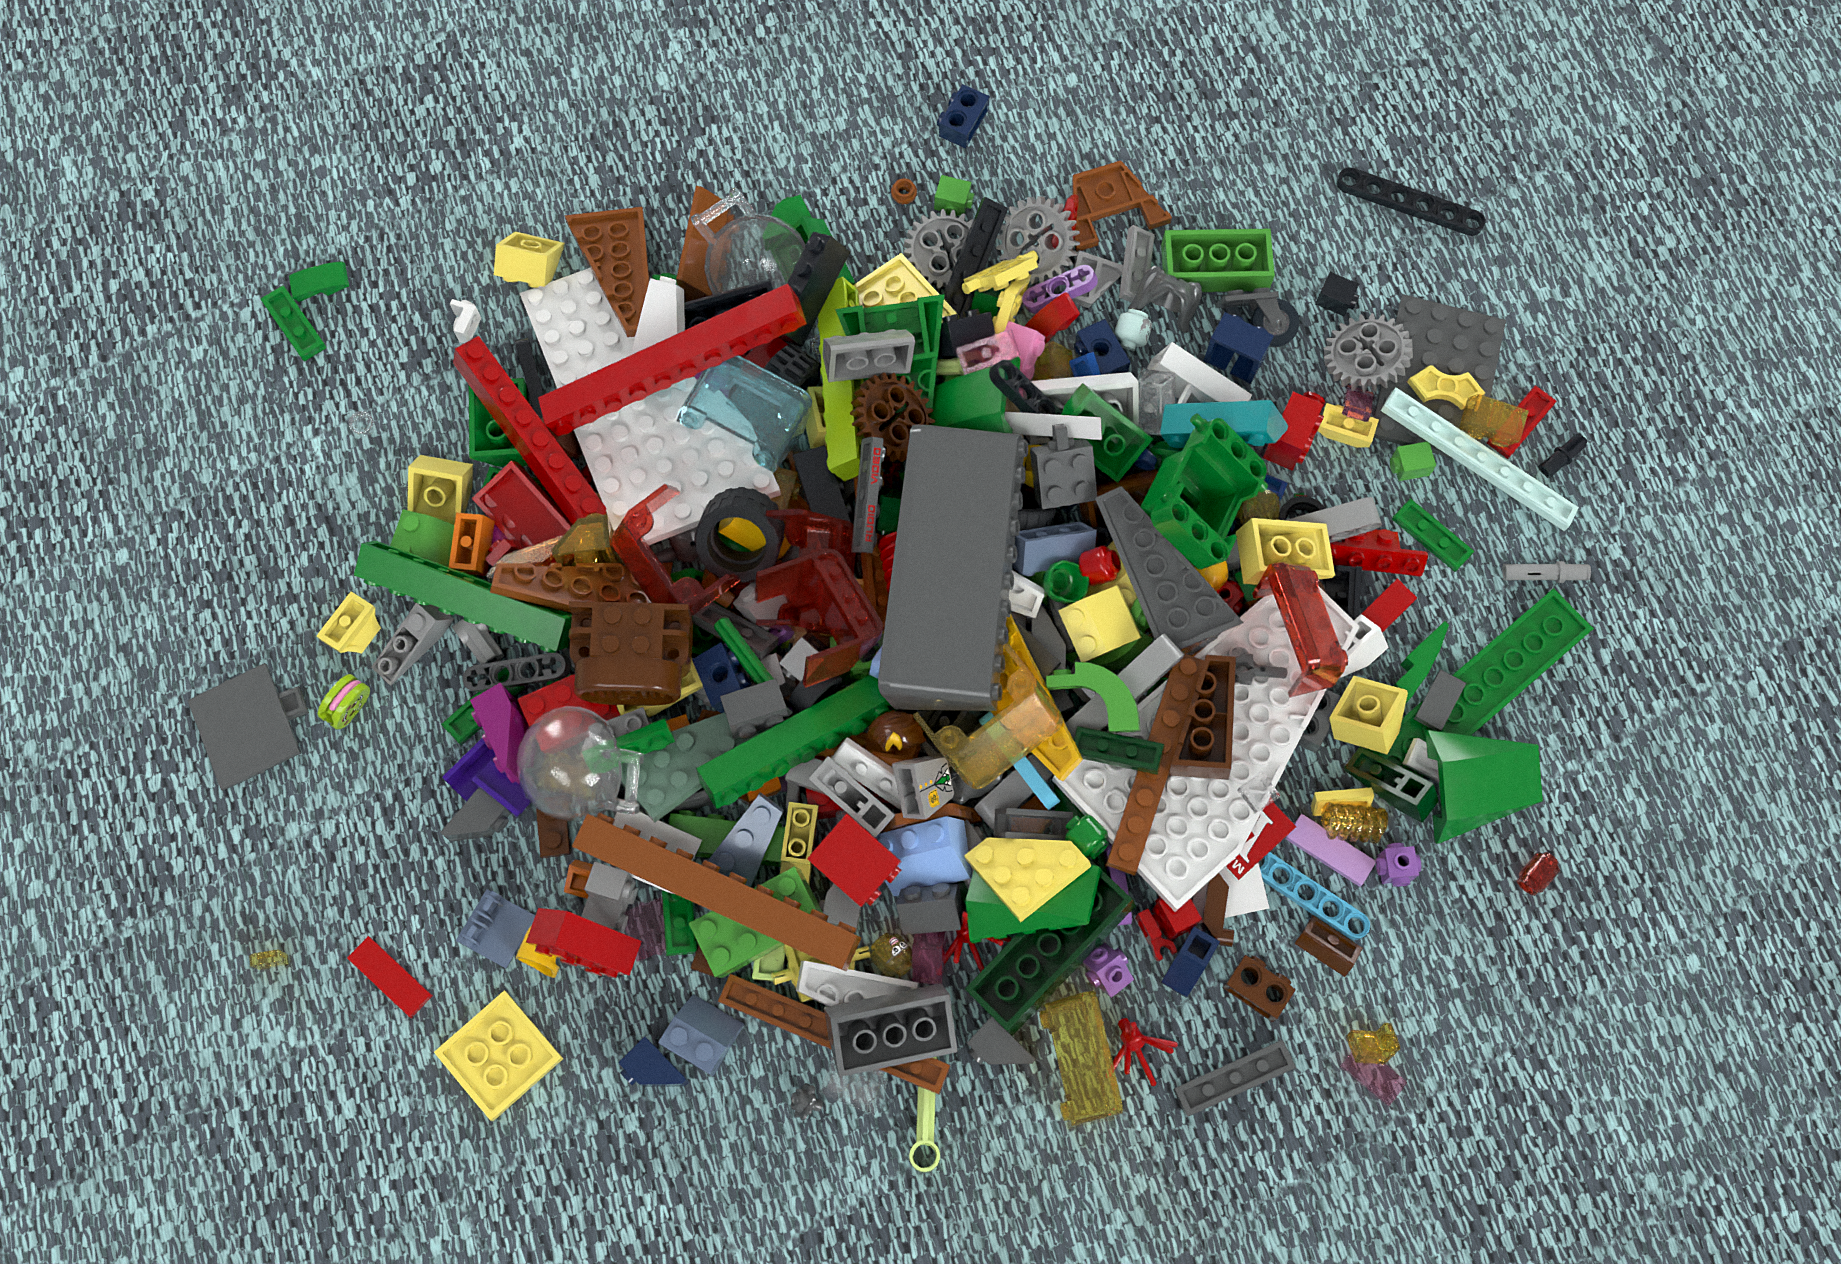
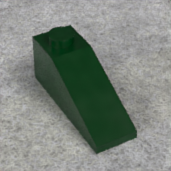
M1361 746L1344 767L1347 773L1367 788H1372L1375 794L1398 811L1421 823L1424 822L1439 802L1432 782Z

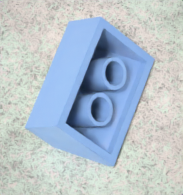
M945 816L880 833L876 836L884 846L902 861L898 866L902 870L891 883L887 880L885 881L893 896H899L900 890L909 886L927 887L939 883L951 884L972 878L971 866L964 857L969 852L964 820Z

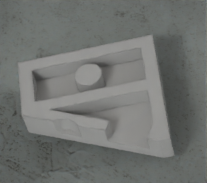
M1079 250L1073 269L1080 265H1089L1094 270L1098 282L1094 289L1072 300L1075 303H1079L1080 306L1090 308L1120 278L1123 265Z

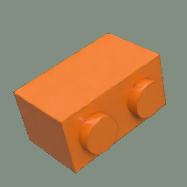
M456 513L449 568L465 574L488 575L489 563L485 558L490 554L488 549L492 545L495 521L480 514Z

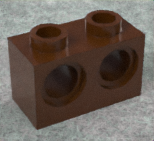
M1245 955L1241 958L1222 988L1269 1021L1274 1022L1278 1019L1296 989L1291 986L1292 982L1280 973L1273 974L1265 968L1266 964L1261 959L1253 955L1251 957ZM1246 970L1253 974L1255 979L1253 985L1245 984L1242 981V971ZM1267 988H1274L1278 991L1280 996L1278 1002H1272L1267 998Z

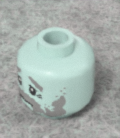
M1129 309L1128 312H1124L1119 316L1114 334L1117 340L1121 342L1122 348L1135 351L1136 347H1143L1147 344L1152 329V322L1148 319V314L1139 310Z

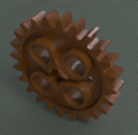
M883 372L878 376L873 375L860 384V388L854 392L857 398L852 400L851 404L856 408L850 412V415L857 417V420L852 423V426L860 428V431L856 434L857 437L883 438V446L885 447L884 458L889 456L890 462L898 459L900 462H904L907 460L911 427L913 425H931L935 423L934 419L928 417V414L933 412V409L925 407L929 399H921L920 395L923 390L915 391L913 389L914 381L905 384L906 379L904 375L897 379L894 372L888 376ZM906 403L907 407L880 432L879 427Z

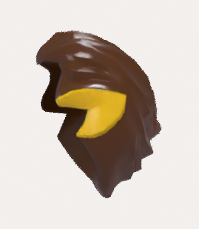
M892 710L878 716L869 726L867 733L872 742H877L886 751H889L893 744L897 746L898 750H902L926 741L922 726H919V721L915 720L912 714Z

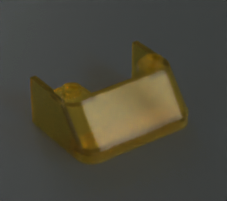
M1008 642L1003 647L1019 668L1009 677L1007 682L1008 692L1015 701L973 734L966 737L960 728L952 725L943 727L935 733L918 712L913 715L967 786L973 789H981L987 786L1057 732L1063 723V717L1058 707Z
M1095 990L1082 992L1044 1004L1041 1011H1039L1042 1029H1048L1053 1039L1065 1093L1064 1102L1060 1103V1111L1063 1121H1068L1066 1123L1067 1129L1116 1119L1123 1114V1106Z

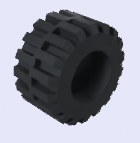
M793 344L785 346L770 359L762 370L754 390L755 400L779 418H789L801 409L807 388L817 386L822 365Z

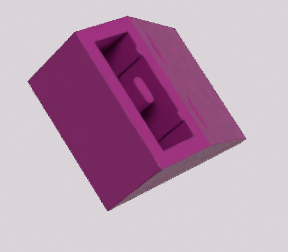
M500 682L470 700L474 708L471 714L477 725L483 727L485 734L482 735L485 744L490 750L493 749L496 754L493 761L497 769L501 773L505 772L512 783L517 782L522 788L526 789L529 784L532 732L518 700Z

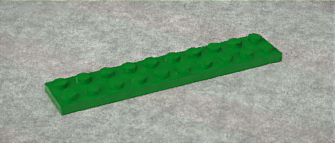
M1553 588L1452 675L1465 682L1466 685L1441 732L1472 736L1594 628ZM1419 703L1402 718L1399 734L1388 754L1370 749L1367 750L1423 778L1425 777L1424 775L1402 764L1413 738H1419L1426 742L1425 730H1432L1414 720L1421 705Z

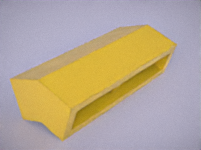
M738 517L726 518L720 521L718 532L745 548L756 551L765 546L766 539L762 531L751 521ZM785 533L778 559L784 556L793 543Z

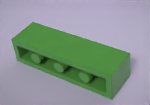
M681 810L679 814L671 813L669 825L702 839L695 856L710 858L740 818H736V821L725 820L724 816L717 814H708L707 818L697 817L694 812ZM779 822L761 865L781 867L785 827H782V824Z

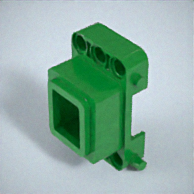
M1196 413L1190 419L1195 428L1184 449L1164 459L1141 508L1151 518L1153 526L1192 565L1202 570L1227 560L1237 536L1235 534L1229 537L1226 536L1242 502L1257 496L1258 492H1264L1268 488V484L1264 481L1267 473L1265 462L1222 418H1216L1208 422ZM1181 492L1194 504L1193 509L1179 497Z

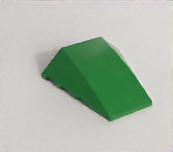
M945 294L917 298V301L867 308H863L861 305L835 309L846 336L858 335L860 333L885 332L891 329H906L914 336L915 345L910 373L896 374V377L898 379L904 375L906 379L905 384L914 381L913 389L915 391L922 389L921 399H929L925 407L932 408ZM906 403L896 410L895 413H901L907 407Z
M1020 357L1009 359L1020 370ZM992 366L936 385L934 387L933 406L931 408L933 412L928 414L929 418L935 420V423L931 425L1013 434L1012 427L1004 418L1007 397L992 383L989 377V370ZM999 368L1002 378L1008 380L1007 373Z
M1425 730L1427 756L1438 763L1442 814L1432 815L1436 844L1543 802L1539 746L1537 744Z
M1091 864L1089 869L1022 922L1014 916L974 870L966 897L970 942H982L983 938L994 937L995 939L1007 938L1008 934L1023 932L1024 935L1036 933V930L1044 928L1056 930L1089 924L1101 868Z

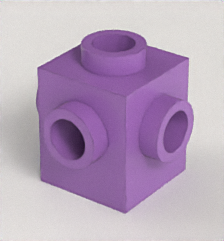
M1404 843L1387 845V849H1384L1376 858V870L1378 875H1381L1382 884L1392 883L1393 887L1410 885V882L1419 876L1421 871L1420 856L1415 854L1414 846L1405 847ZM1398 859H1401L1402 866L1399 865Z
M1106 943L1094 949L1083 961L1088 970L1085 976L1095 988L1099 987L1111 998L1134 980L1126 966L1129 961L1119 948L1116 950L1112 949Z

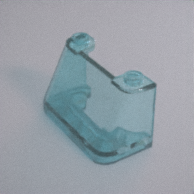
M735 356L716 367L708 368L702 372L679 410L677 422L691 429L702 428L706 420L754 445L752 456L756 463L774 473L803 434L812 407V399L800 387L741 356Z

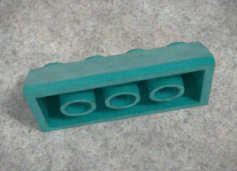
M1271 400L1165 404L1160 435L1169 446L1184 448L1195 428L1190 419L1194 414L1198 413L1208 422L1216 418H1222L1247 444L1263 446L1265 443H1276L1287 431L1288 424Z

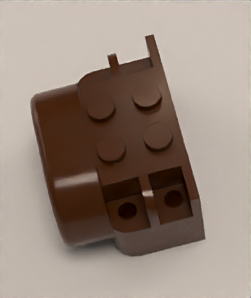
M569 601V609L572 613L571 629H569L570 657L575 665L574 693L578 698L597 704L637 706L667 705L680 699L682 678L690 672L692 660L693 621L688 604Z

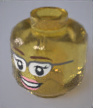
M887 932L880 936L870 947L872 950L870 959L886 977H892L896 974L902 977L913 967L910 961L914 957V951L898 933L890 935Z

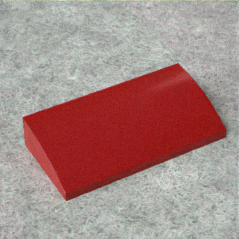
M510 461L472 497L473 501L482 511L495 521V525L500 531L519 546V552L534 566H550V563H561L562 566H565L591 543L585 536L581 537L562 510L518 462Z

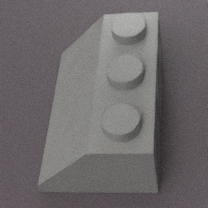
M891 329L878 333H860L852 336L825 338L822 355L828 382L870 378L873 375L878 376L883 372L886 375H890L893 372L895 374L910 373L915 345L914 336L906 329Z

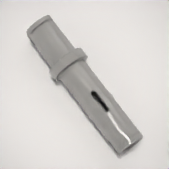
M1557 561L1556 564H1503L1502 567L1503 580H1555L1556 583H1564L1565 580L1589 581L1591 577L1590 565L1565 564L1564 561Z

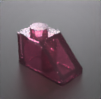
M1012 329L956 348L964 375L995 365L1001 360H1009L1020 356Z

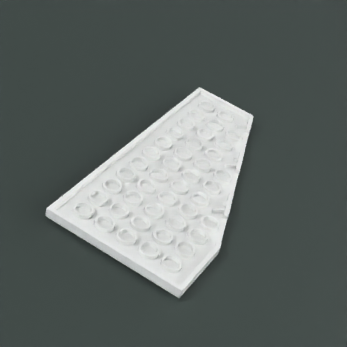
M1313 580L1278 584L1240 617L1244 622L1243 624L1222 632L1194 656L1205 660L1206 655L1234 656L1237 658L1244 653L1253 654V660L1258 665L1285 667L1288 674L1285 679L1256 676L1250 685H1243L1235 680L1232 767L1229 780L1169 776L1168 774L1137 872L1174 912L1182 907L1242 851L1257 819L1270 798L1286 764L1360 627ZM1235 666L1236 671H1249L1245 666ZM1167 680L1137 705L1141 732L1115 734L1143 740L1148 739ZM1083 759L1064 781L1059 780L1056 776L1053 777L1052 781L1084 815L1093 816L1108 831L1107 840L1113 845L1137 770Z

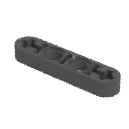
M546 653L473 665L465 670L463 684L471 691L485 692L500 683L498 672L503 667H507L510 673L508 680L502 683L505 688L561 680L569 675L571 662L563 654ZM556 661L561 662V667H558L557 671L544 668V665L551 666L555 665ZM528 663H534L536 667V672L531 678H526L524 674V668ZM478 674L489 676L490 680L483 679L473 683V678H476Z

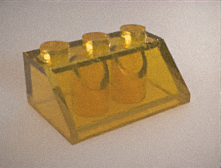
M599 513L589 514L586 518H579L552 548V554L556 562L561 563L562 566H576V563L621 564L619 543L607 515Z

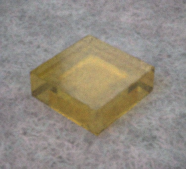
M279 949L249 955L250 966L258 970L288 965V954Z

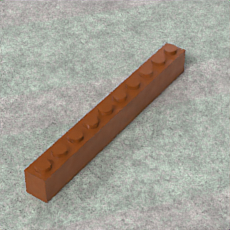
M600 812L597 817L590 814L586 815L572 847L847 972L861 940V937L854 934L857 928L839 921L838 926L827 922L829 916L815 909H812L811 913L808 914L800 910L801 903L786 896L783 902L772 897L775 891L759 884L756 889L746 886L745 884L748 879L733 872L730 873L729 877L718 873L721 867L706 860L703 861L702 865L693 862V854L677 848L675 853L665 849L668 843L653 836L650 837L649 841L640 838L641 831L626 824L623 829L613 825L615 819Z

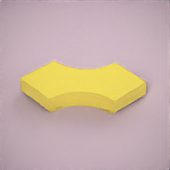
M1433 365L1410 377L1407 382L1423 403L1432 399H1443L1454 403L1461 410L1479 400L1485 394L1469 372L1456 376L1447 375L1438 371Z

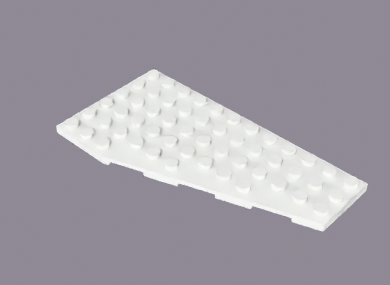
M591 268L549 282L545 287L539 286L520 293L557 389L631 355L635 337L626 336ZM695 377L686 378L685 392L673 388L660 390L641 401H636L622 407L617 412H611L602 416L595 422L587 423L574 429L601 500L607 508L608 518L623 555L696 528L708 502L716 494L722 493L726 489L738 487L753 488L758 490V492L765 493L770 499L781 495L779 486L751 424L716 388L705 387Z

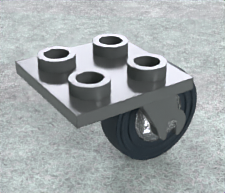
M1270 288L1254 289V292L1244 294L1243 290L1228 291L1227 295H1223L1222 299L1215 303V308L1250 306L1253 310L1250 324L1255 327H1262L1274 335L1270 347H1280L1289 343L1296 336L1299 329V316L1294 306L1285 300L1277 299L1279 291L1270 292Z

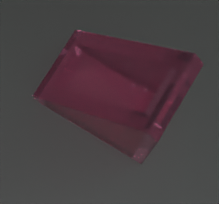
M947 931L915 934L912 946L913 982L943 985Z

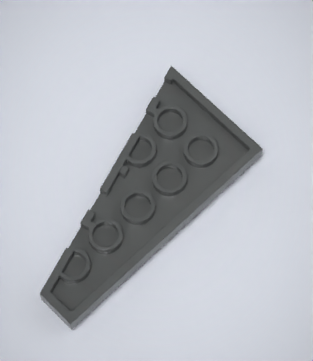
M1122 486L1095 498L1155 640L1165 633L1181 650L1244 623L1194 566L1153 526L1151 518Z

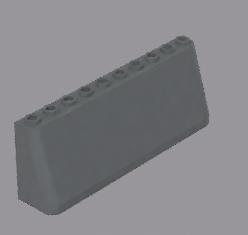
M913 425L911 427L878 675L879 692L895 710L997 711V703L1001 701L1003 693L1000 683V675L1005 671L1003 647L1008 643L1006 619L1011 615L1009 591L1014 587L1012 563H1015L1017 560V548L1014 545L1015 536H1018L1020 533V523L1017 516L1018 509H1022L1023 505L1022 493L1020 492L1021 483L1025 482L1023 460L1028 455V443L1020 434L932 425Z

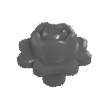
M805 1083L802 1089H796V1092L792 1094L791 1108L795 1110V1117L805 1120L812 1113V1110L819 1112L822 1109L823 1101L816 1098L814 1086Z

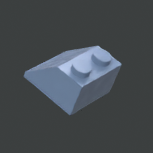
M693 994L673 1017L658 1044L713 1077L744 1024Z

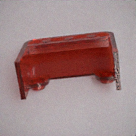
M664 484L626 513L612 535V545L651 603L688 604L692 617L740 582L741 579L737 575L727 573L705 590L699 581L690 577L681 578L674 583L643 538L653 528L654 517L652 513L680 493L678 488Z
M804 509L766 510L767 517L786 521L785 537L790 545L799 547L795 602L783 603L778 610L777 619H757L756 625L784 631L843 634L842 627L850 621L856 554L851 552L853 523Z
M830 548L822 549L757 572L755 601L757 604L780 595H784L786 601L796 608H805L814 604L837 643V646L806 657L803 676L805 688L848 672L881 639L883 623L843 556L837 550Z
M1277 562L1268 565L1252 595L1254 599L1274 595L1302 671L1288 691L1289 698L1331 688L1344 673L1345 666L1348 665V656L1346 651L1341 649L1318 588L1319 579L1317 573L1311 570L1309 566Z

